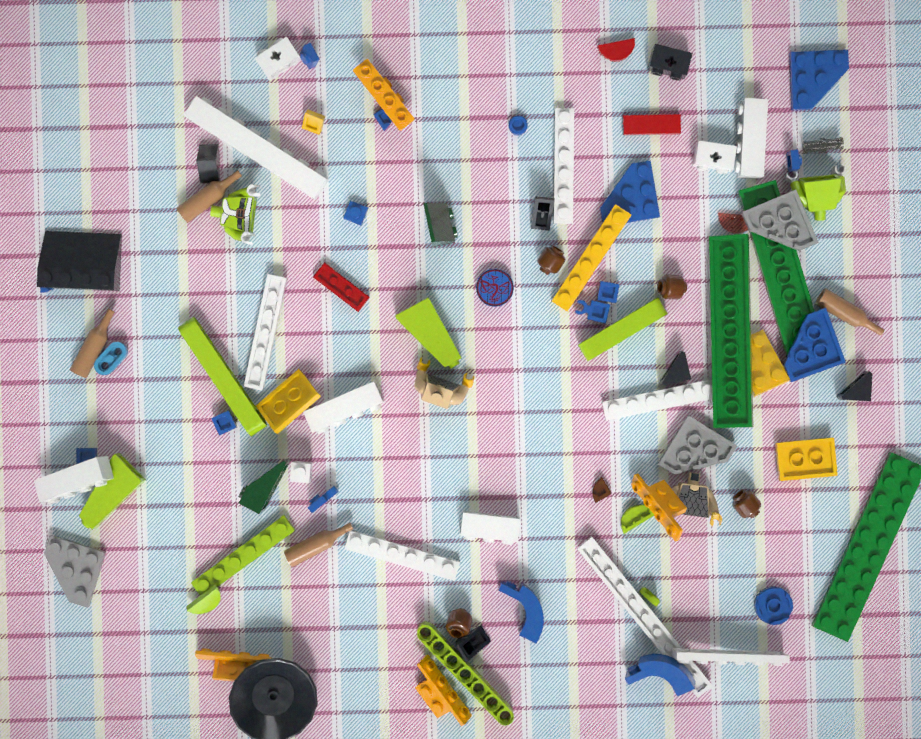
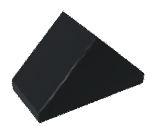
M219 144L199 145L196 162L200 183L220 181Z
M535 196L531 229L550 231L555 198Z
M679 351L659 384L669 385L691 380L685 352Z
M864 371L836 396L838 400L871 401L872 373Z
M482 625L471 630L465 637L458 638L456 646L467 662L488 645L491 640Z

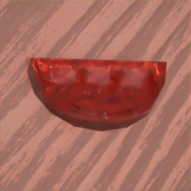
M718 213L719 222L726 231L739 234L748 230L742 215Z

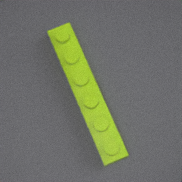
M283 515L200 575L191 584L199 595H202L215 584L218 587L293 533L295 528L287 517Z

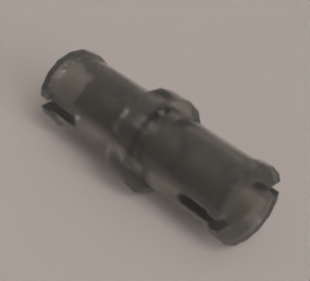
M842 137L803 141L802 145L804 146H802L804 154L842 150L844 148L842 145L844 141Z

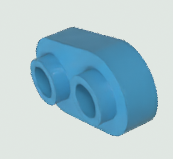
M121 342L111 343L96 359L94 363L95 371L100 375L111 374L127 357V346ZM117 348L121 349L120 355L116 354ZM105 362L108 363L107 369L103 368V364Z

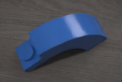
M508 580L506 583L501 581L498 591L518 600L525 608V619L518 631L519 636L537 644L544 625L543 610L537 595L524 583H521L519 589H517L516 584Z
M664 654L641 656L638 665L629 667L625 675L628 685L649 676L661 677L670 683L677 697L694 690L696 684L691 672L683 663H679L675 658Z

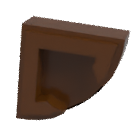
M602 477L593 486L592 496L595 503L612 494Z

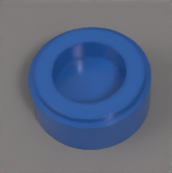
M519 115L512 117L508 125L509 131L516 136L524 134L528 127L527 120Z

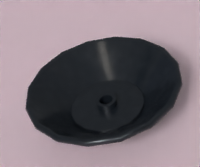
M282 658L262 659L246 667L234 680L229 694L230 715L237 728L251 739H290L300 734L312 721L318 705L317 687L310 674L296 662ZM275 693L276 697L272 698L270 694Z

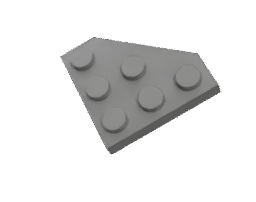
M797 190L788 192L741 213L748 231L800 251L819 243Z
M687 415L657 464L673 474L722 464L729 461L737 445Z
M49 536L44 555L68 601L88 608L106 552L57 536Z

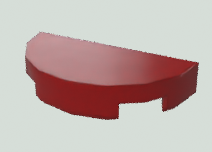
M635 38L597 45V49L600 55L611 62H620L627 59L635 47Z

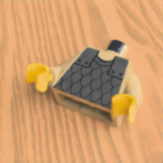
M421 357L417 364L419 371H417L414 383L415 389L421 394V400L445 409L452 405L461 404L469 388L473 386L475 376L472 379H467V373H465L462 385L426 373L431 362L428 360L427 364H424Z
M689 472L688 483L679 482L678 485L672 488L687 507L686 512L681 515L705 518L711 516V526L714 524V519L718 520L719 525H721L723 518L719 514L718 504L713 492L708 489V486L699 484L700 473Z

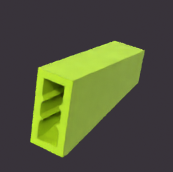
M429 297L395 315L396 319L444 367L449 366L451 369L460 364L459 360L462 358Z
M121 453L114 454L109 461L114 478L108 480L104 486H95L79 514V517L82 519L81 523L88 529L91 528L93 530L97 528L146 481Z

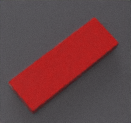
M681 114L623 115V135L681 134Z
M325 262L313 276L314 279L357 312L362 309L370 298Z

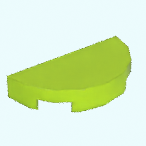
M645 505L629 507L621 517L623 534L653 517L652 511Z
M215 584L187 605V611L192 614H204L215 609L221 600L220 590Z

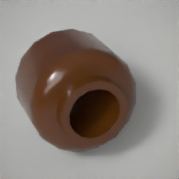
M551 245V247L543 249L537 259V263L541 266L539 270L549 275L550 273H558L566 259L561 249Z
M666 274L658 281L657 291L664 299L679 300L687 292V283L680 275Z
M743 489L733 496L732 506L742 518H754L760 513L761 501L752 491H745Z
M462 608L452 610L447 618L446 630L454 638L465 637L470 632L473 621L472 616Z

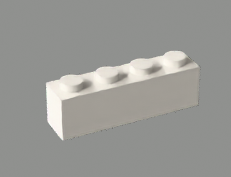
M745 98L738 105V115H740V123L737 124L736 130L737 134H739V142H736L738 161H735L734 166L737 178L761 179L764 177L768 99Z
M373 381L308 409L303 413L311 432L317 431L318 434L329 430L327 426L335 424L337 427L346 423L345 419L352 416L353 419L363 416V411L369 408L371 412L381 408L380 404L384 401L376 382Z
M101 456L36 479L34 483L39 502L54 504L60 502L62 497L67 499L76 496L75 492L80 491V493L90 491L94 485L96 487L104 486L114 476L108 456Z

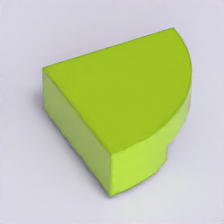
M646 587L640 589L639 592L657 607L660 599Z

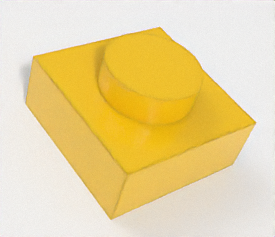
M307 109L302 129L320 135L325 116Z

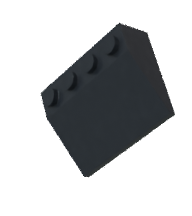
M45 231L37 267V287L120 292L122 234Z

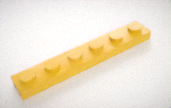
M616 204L614 205L552 299L553 303L568 312L631 217L630 213Z

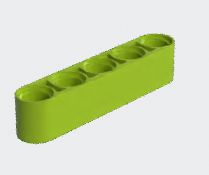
M659 297L581 342L578 344V347L586 360L590 361L664 317L668 312Z

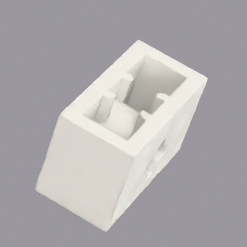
M285 37L284 39H277L269 49L264 48L260 50L255 60L269 81L300 62L301 58L289 39ZM276 54L280 57L278 61L274 57Z
M698 141L695 144L692 166L697 167L699 171L713 169L716 170V173L727 174L734 169L737 146ZM713 154L715 155V158L718 159L715 162H713V158H710Z

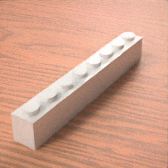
M195 96L184 114L188 120L309 197L317 200L328 182L324 178L326 174L318 169L313 171L309 168L310 164L301 158L299 161L294 159L292 152L285 148L280 150L276 147L277 143L270 138L266 140L261 138L259 131L252 127L250 130L244 127L245 123L237 117L233 120L223 108H214L211 106L213 102L204 96L202 99Z

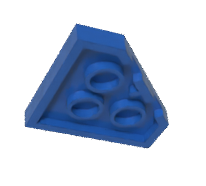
M848 50L789 53L791 111L811 110L849 69Z
M651 160L630 165L600 207L602 224L615 204L631 214L627 223L660 218Z
M826 308L805 316L783 363L785 371L790 378L789 382H794L846 363Z

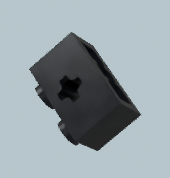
M655 44L652 48L647 70L656 76L664 74L670 76L672 80L681 81L688 74L693 53ZM668 60L671 61V64H672L671 67H668V63H667Z

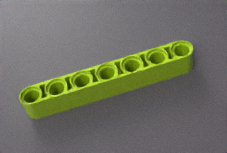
M193 316L177 327L246 432L252 437L267 427L266 421L198 320Z
M428 621L420 623L417 629L418 639L501 725H510L514 720L512 707L468 661L464 660L460 652L432 623ZM424 627L431 630V633L427 636L422 635L420 632ZM440 641L444 644V647L436 649L434 643ZM448 656H456L457 661L449 663L447 661ZM463 669H467L471 674L468 677H463L460 672ZM476 683H481L484 688L481 691H477L473 686ZM494 697L497 699V702L491 705L487 703V699ZM503 711H508L510 716L502 718L500 714Z

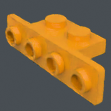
M369 59L364 60L353 69L355 75L399 131H402L415 120L403 104L404 99L398 92L394 93L391 89V82L387 77L383 78Z
M638 473L635 474L631 483L633 491L641 497L644 505L652 511L655 519L663 525L667 534L675 542L678 541L683 529L674 517L685 513L687 507L665 480L648 486Z
M207 648L195 651L197 659L215 661L212 675L213 680L233 682L246 667L262 659L272 658L268 654H258V656H252L248 652L231 654V651L220 650L219 653L212 652L211 649Z
M428 654L425 655L417 663V666L427 679L418 683L415 689L437 718L451 711L461 726L465 725L472 714L448 683L445 676L440 672L434 661Z

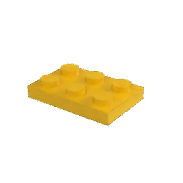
M764 330L751 335L754 397L790 381Z
M298 369L259 402L256 407L272 430L278 434L321 396L305 374Z
M833 437L775 443L779 481L838 476Z

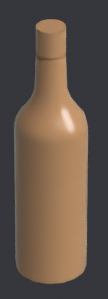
M237 170L222 181L210 182L176 207L177 211L189 223L222 199L226 189L242 177L241 173Z
M826 288L821 291L816 299L815 305L822 309L826 308L827 312L853 327H865L880 336L885 331V329L870 321L864 310Z
M108 309L100 324L89 331L69 369L71 372L84 378L88 377L107 341V327L115 311Z
M349 522L336 530H322L284 550L288 563L293 568L331 548L338 537L354 529L353 525Z

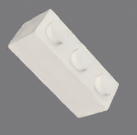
M463 511L460 536H464L466 540H475V537L483 538L484 542L494 543V540H502V544L513 545V542H518L520 517Z

